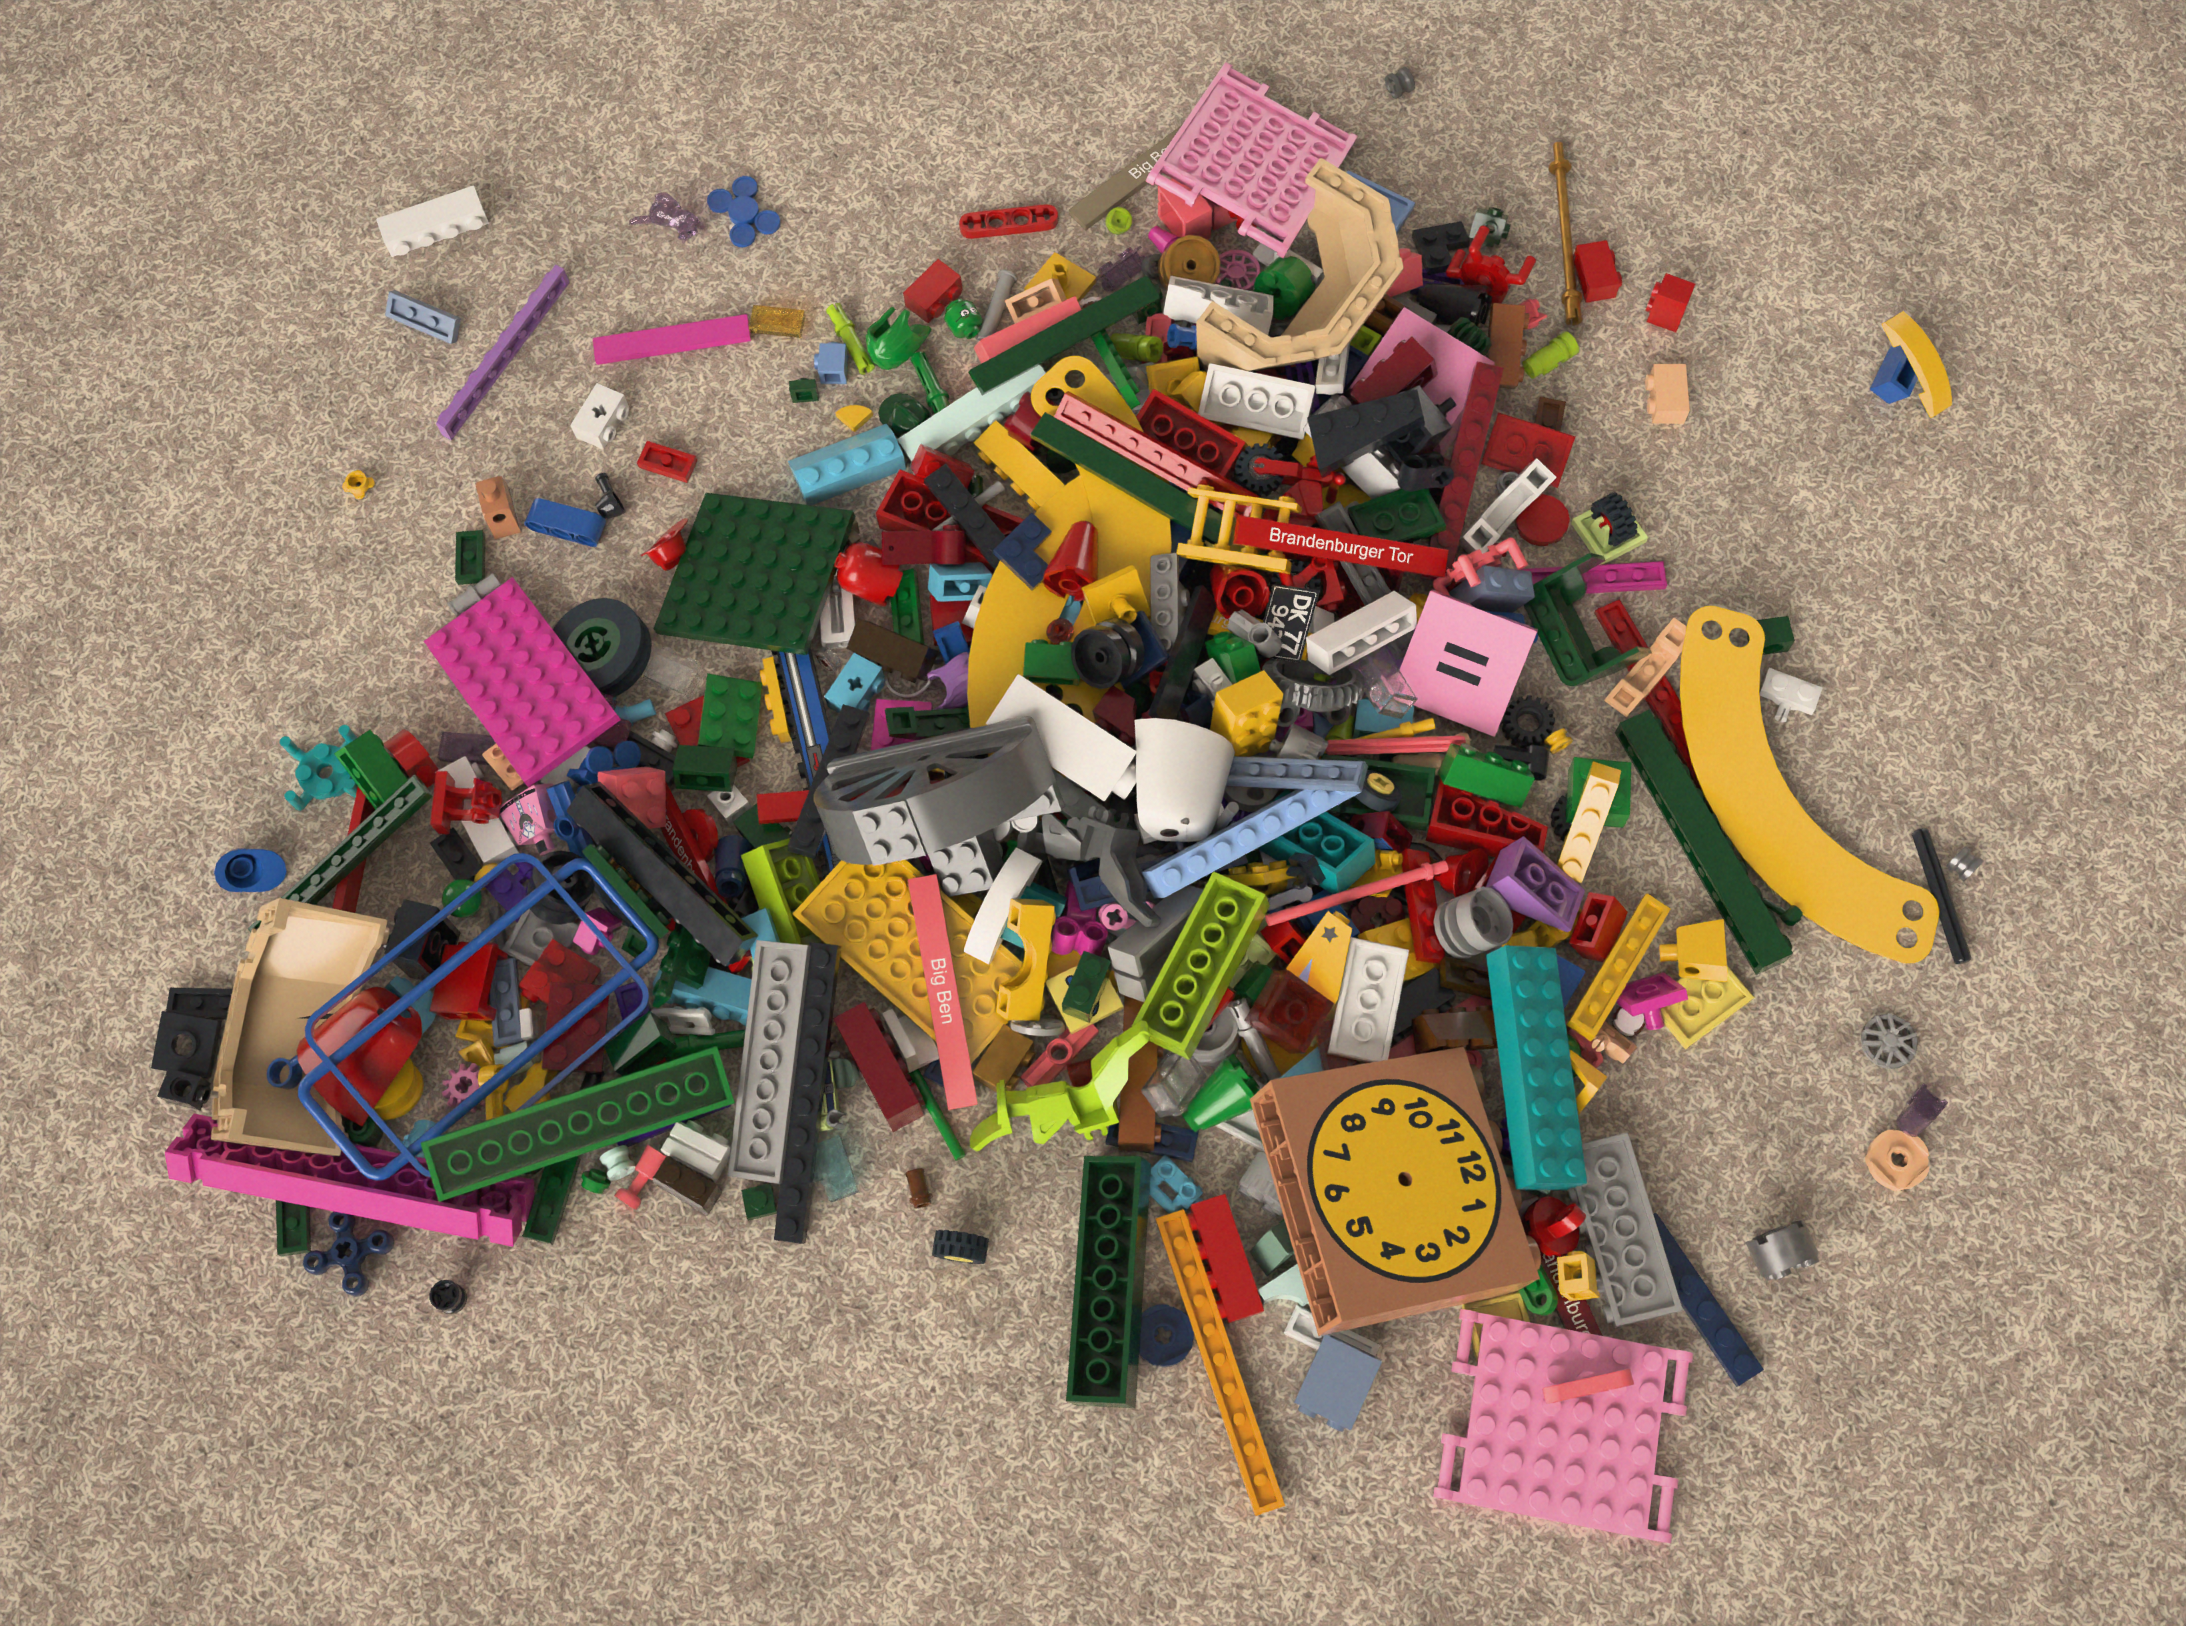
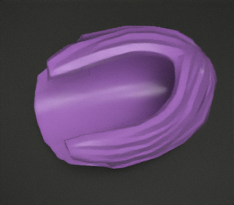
M968 652L957 655L943 667L927 674V678L930 681L940 677L947 691L944 702L933 710L966 708L968 705Z

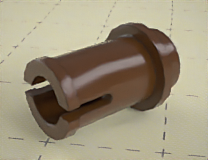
M923 1168L913 1169L905 1173L911 1193L909 1202L914 1205L915 1209L931 1205V1199L933 1198L932 1193L928 1191Z

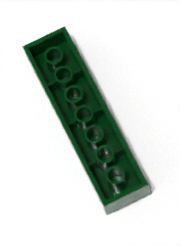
M1084 1156L1066 1402L1076 1406L1136 1408L1151 1163L1142 1156Z

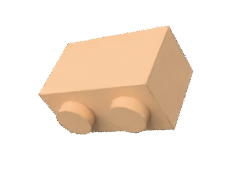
M1051 278L1005 300L1016 324L1067 300L1059 280Z
M1654 364L1651 373L1647 374L1645 378V389L1650 390V397L1647 400V413L1652 414V423L1684 424L1690 411L1686 364Z

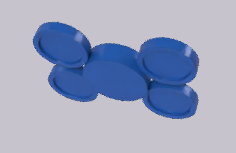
M741 176L733 182L732 190L736 197L735 199L725 189L713 190L707 197L710 210L715 213L728 211L730 220L735 224L731 228L729 236L731 242L737 247H748L754 242L756 234L751 226L753 223H755L756 229L762 234H773L780 228V217L775 211L764 210L759 213L758 204L753 199L758 192V186L755 179L750 176Z
M632 741L618 743L613 755L606 747H593L586 755V766L591 773L596 775L601 771L634 768L640 761L641 752L638 745ZM613 758H614L615 763H616L617 766H619V767H612V766H613Z

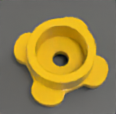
M356 470L347 475L342 488L345 492L354 494L356 499H362L365 497L366 491L375 485V481L372 477H366L361 470Z

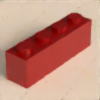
M1226 1194L1191 1204V1212L1186 1214L1191 1230H1197L1200 1242H1197L1196 1246L1201 1260L1207 1259L1210 1271H1207L1206 1275L1211 1290L1215 1288L1217 1290L1220 1300L1215 1302L1221 1319L1226 1318L1227 1323L1230 1324L1263 1313L1264 1308Z

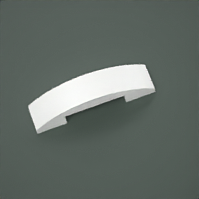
M1016 847L994 880L979 909L969 933L964 952L989 965L991 964L1003 940L1001 935L1008 922L1010 899L1021 898L1026 886L1030 887L1042 860Z

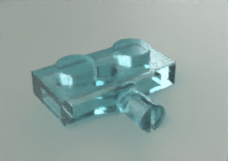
M838 1135L819 1142L813 1183L820 1181L823 1184L831 1203L859 1193L842 1137Z

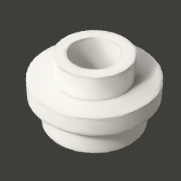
M661 729L660 733L656 731L652 733L654 737L651 742L669 753L673 748H677L678 745L674 743L676 737L663 729Z

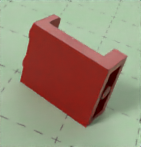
M461 941L458 942V945H445L441 965L469 942ZM488 942L436 984L430 1012L446 1020L494 1021L497 1009L487 1005L496 962L497 960H507L508 953L499 949V945L496 943Z

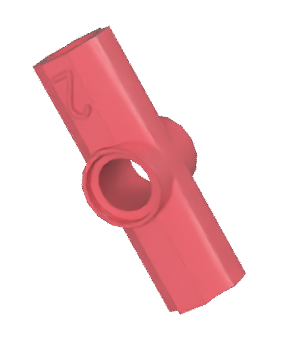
M1092 1024L1071 1035L1067 1028L1057 1039L1049 1042L1043 1054L1020 1076V1079L1027 1087L1051 1083L1063 1070L1071 1066L1073 1059L1099 1034V1030ZM1061 1049L1066 1051L1068 1055L1063 1060H1056L1052 1057L1053 1052Z

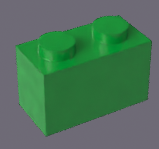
M1227 631L1220 632L1214 635V639L1205 642L1209 659L1213 658L1230 682L1235 684L1261 672L1253 643Z
M1040 639L1032 640L1031 643L1026 642L1023 677L1031 683L1079 686L1080 676L1076 672L1071 659V646L1073 642H1060L1059 645L1048 644V641Z

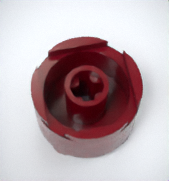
M1027 391L1019 401L1020 407L1015 414H1011L1007 418L1004 427L1008 430V436L1020 442L1033 454L1039 455L1041 452L1038 449L1044 445L1031 438L1030 434L1041 419V416L1034 409L1031 402V393ZM1045 397V398H1046V401H1047L1050 405H1052V406H1059V405H1057L1056 403H1054L1053 401H1051L1050 399H1048L1047 397Z

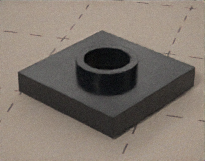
M162 1011L151 1069L163 1071L172 1069L202 1078H211L222 1020ZM185 1034L192 1040V1049L184 1056L179 1055L175 1050L177 1048L178 1035Z

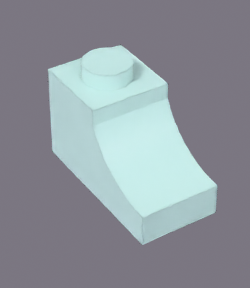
M1298 1264L1258 1289L1262 1304L1275 1299H1288L1297 1302L1300 1307L1309 1305Z

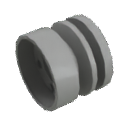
M1481 887L1440 904L1435 911L1434 926L1438 940L1446 952L1455 958L1466 959L1507 943L1512 936L1513 920L1508 904L1503 897L1492 888Z

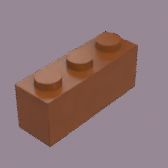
M1493 303L1490 308L1488 337L1492 346L1489 348L1486 357L1495 362V366L1504 368L1499 388L1515 389L1518 386V382H1523L1524 367L1520 366L1521 356H1525L1527 340H1522L1523 329H1528L1529 313H1525L1526 305Z

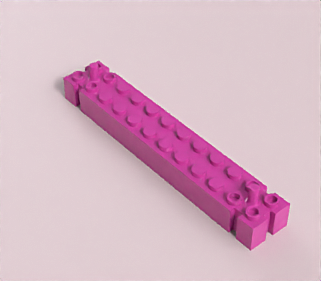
M193 1114L182 1128L184 1138L176 1136L165 1151L169 1179L188 1183L201 1179L203 1186L477 1240L486 1235L490 1236V1242L512 1247L522 1231V1221L527 1222L535 1198L534 1179L515 1176L508 1180H503L439 1202L431 1177L421 1174L410 1162L391 1177L376 1181L364 1176L342 1150L340 1156H330L211 1140L213 1126L218 1127L217 1120H213L210 1116ZM354 1145L374 1168L386 1166L400 1154ZM416 1157L422 1166L429 1170L426 1159Z

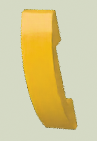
M1904 311L1882 323L1893 347L1901 345L1924 389L1918 395L1929 417L1932 418L1951 406L1952 395L1946 370L1938 352L1922 328Z

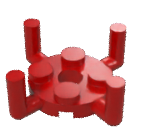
M1482 225L1479 227L1469 247V254L1466 258V252L1462 249H1457L1446 270V276L1461 279L1467 285L1489 286L1492 288V291L1488 292V295L1492 296V305L1493 303L1502 304L1512 284H1525L1536 263V259L1533 256H1527L1519 273H1510L1504 266V259L1500 256L1492 255L1489 257L1482 255L1480 249L1490 231L1488 227Z

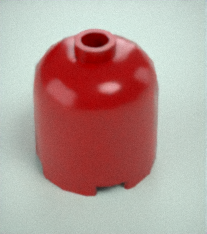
M864 542L854 543L844 553L840 552L834 564V567L838 568L837 581L842 589L880 607L887 605V602L884 600L888 595L894 596L903 572L898 570L899 565H882L881 548Z

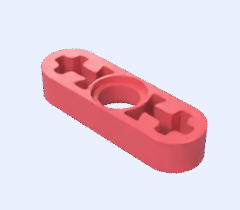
M1626 1369L1542 1388L1546 1404L1631 1386L1634 1385L1631 1370Z

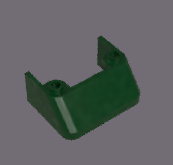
M1594 553L1584 555L1533 584L1535 597L1524 604L1535 629H1538L1537 634L1561 682L1567 686L1576 687L1615 674L1652 654L1650 648L1635 647L1624 654H1621L1614 647H1604L1595 651L1573 606L1575 602L1585 596L1587 591V584L1582 574L1606 561L1604 556Z

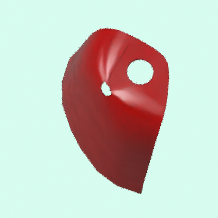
M368 988L348 1001L314 1029V1039L329 1057L379 1016L377 1011L380 1008L385 1011L400 998L386 988ZM411 1006L406 1009L410 1013L411 1018L398 1015L337 1065L339 1070L373 1109L422 1037L421 1017ZM305 1037L300 1040L296 1050L297 1057L306 1075L318 1066L322 1060L309 1046ZM331 1070L313 1084V1087L330 1106L344 1117L363 1126L369 1114Z

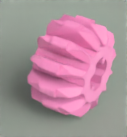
M471 1063L467 1068L464 1064H459V1072L457 1073L454 1070H449V1074L452 1076L451 1080H442L443 1085L448 1087L442 1092V1096L448 1098V1106L451 1108L457 1107L479 1088L478 1073L480 1069L478 1065ZM467 1084H472L468 1087V1092L465 1093L464 1090L467 1089ZM485 1100L479 1103L483 1107H485ZM477 1105L470 1110L472 1113H476Z

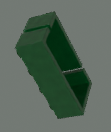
M1322 755L1321 760L1365 761L1368 765L1367 770L1379 772L1390 778L1397 784L1402 793L1398 806L1390 813L1404 828L1427 831L1436 768L1339 755ZM1353 796L1325 812L1339 819L1340 814H1345V820L1351 821L1354 815L1379 811L1369 808Z

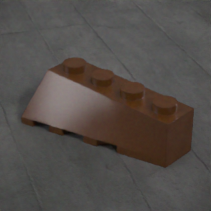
M1492 1005L1476 1007V1011L1467 1012L1466 1007L1448 1009L1449 1013L1440 1014L1439 1009H1428L1421 1011L1420 1016L1412 1019L1416 1055L1464 1047L1465 1051L1498 1049Z

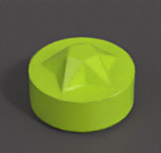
M1123 207L1113 208L1106 216V227L1111 233L1116 235L1127 232L1132 225L1130 212Z

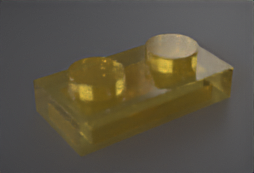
M753 305L749 323L750 333L801 338L806 317L805 311Z

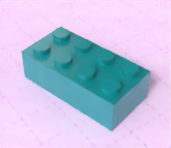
M1285 789L1272 802L1291 793V791ZM1323 812L1257 848L1277 861L1286 860L1287 865H1291L1288 858L1295 852L1314 855L1326 878L1318 886L1332 894L1346 891L1376 863L1374 839L1327 812Z

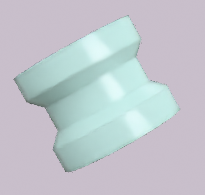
M626 1145L615 1147L600 1157L601 1163L608 1169L607 1176L610 1181L621 1179L635 1171L636 1164L629 1159L630 1151Z

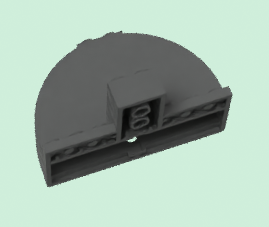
M1030 716L833 759L827 765L829 775L822 781L814 793L815 805L833 850L840 860L851 864H873V866L922 857L928 854L935 874H937L942 892L948 897L991 888L1004 866L991 831L992 828L1003 822L1062 811L1065 807L1035 721ZM994 753L985 759H961L962 757ZM939 768L954 776L931 784L928 772ZM911 777L901 794L885 798L906 779ZM866 792L865 794H863V795H861L860 797L856 798L855 800L851 801V798H853V797H855V796H857V795H859V794H861V793Z

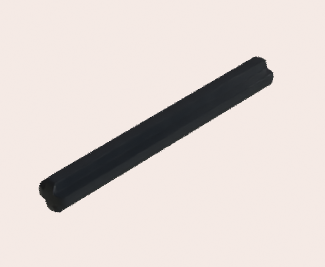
M1927 828L1917 829L1912 833V837L1931 894L1938 903L1939 918L1954 963H1967L1972 957L1930 832Z

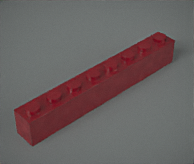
M1478 361L1473 368L1449 462V467L1452 468L1454 477L1448 485L1443 487L1438 504V510L1446 524V530L1431 535L1428 547L1449 550L1445 573H1447L1448 568L1452 569L1453 567L1452 564L1455 560L1504 370L1503 367ZM1420 574V579L1432 582L1438 578Z

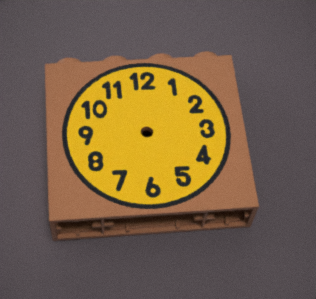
M1464 1047L1270 1080L1250 1099L1318 1336L1515 1293L1540 1279L1537 1271L1541 1264L1540 1250L1536 1241L1531 1236L1525 1235L1518 1213L1522 1203L1520 1190L1515 1188V1180L1511 1177H1506L1499 1155L1503 1146L1502 1135L1498 1125L1494 1121L1487 1119L1481 1100L1484 1092L1483 1077L1476 1065L1469 1064Z

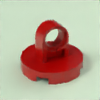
M1551 1196L1542 1197L1534 1201L1528 1207L1525 1215V1221L1530 1220V1227L1532 1229L1528 1234L1536 1241L1539 1250L1547 1256L1556 1255L1559 1257L1567 1255L1577 1247L1579 1226L1586 1218V1214L1576 1203L1567 1206L1561 1200Z

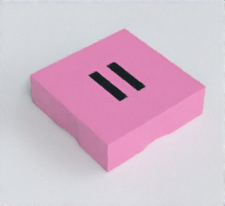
M1431 590L1389 696L1495 737L1538 629L1501 615H1493L1475 608L1470 603L1436 590Z

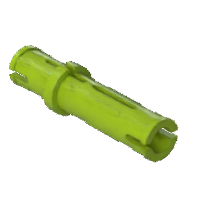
M835 303L837 309L831 304L826 309V313L835 326L834 331L836 335L841 337L844 344H846L847 350L855 362L859 373L865 375L864 368L868 373L873 371L875 365L872 363L856 334L853 321L848 319L840 303Z

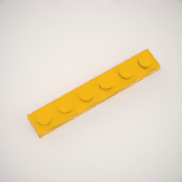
M1648 893L1642 897L1566 1024L1568 1027L1589 1041L1596 1037L1671 908Z

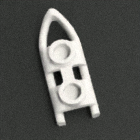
M675 1006L673 1008H655L651 1011L659 1018L660 1016L668 1017L671 1024L669 1027L671 1034H715V1029H712L710 1023L712 1015L704 1007L683 1009L682 1007ZM687 1022H693L695 1027L687 1028Z

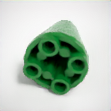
M1234 1053L1221 1061L1186 1105L1187 1110L1181 1113L1194 1132L1200 1129L1206 1130L1253 1110L1250 1099L1261 1088L1252 1075L1246 1073L1243 1069L1244 1066Z

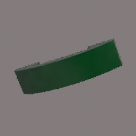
M968 705L966 708L914 711V706L885 709L889 737L922 740L943 735L942 732L970 728Z

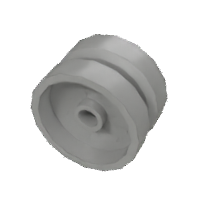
M1229 1004L1209 1026V1031L1204 1032L1190 1059L1192 1062L1201 1066L1215 1067L1227 1056L1229 1057L1233 1053L1236 1055L1241 1046V1037L1237 1031L1239 1029L1237 1022L1228 1007Z

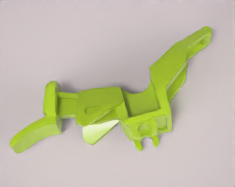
M1139 1021L1110 1041L1091 1060L1092 1080L1083 1087H1073L1067 1081H1058L1028 1087L1022 1091H1007L1005 1079L999 1080V1083H996L997 1112L974 1128L970 1136V1148L980 1151L991 1141L1001 1136L1012 1134V1117L1029 1115L1033 1139L1038 1144L1046 1143L1062 1127L1067 1119L1074 1126V1130L1079 1134L1083 1133L1087 1140H1093L1091 1131L1100 1129L1102 1135L1106 1136L1108 1134L1107 1126L1119 1123L1117 1096L1128 1080V1058L1149 1041L1148 1023L1146 1021Z

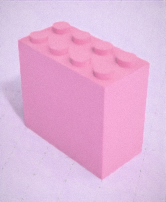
M1404 307L1349 388L1352 392L1353 386L1361 378L1366 379L1373 373L1374 366L1380 360H1387L1394 353L1393 349L1402 340L1407 341L1412 336L1435 359L1438 373L1422 390L1434 405H1440L1449 397L1457 405L1446 413V420L1450 423L1452 429L1433 449L1434 452H1439L1443 456L1456 437L1476 362L1494 366L1495 362Z

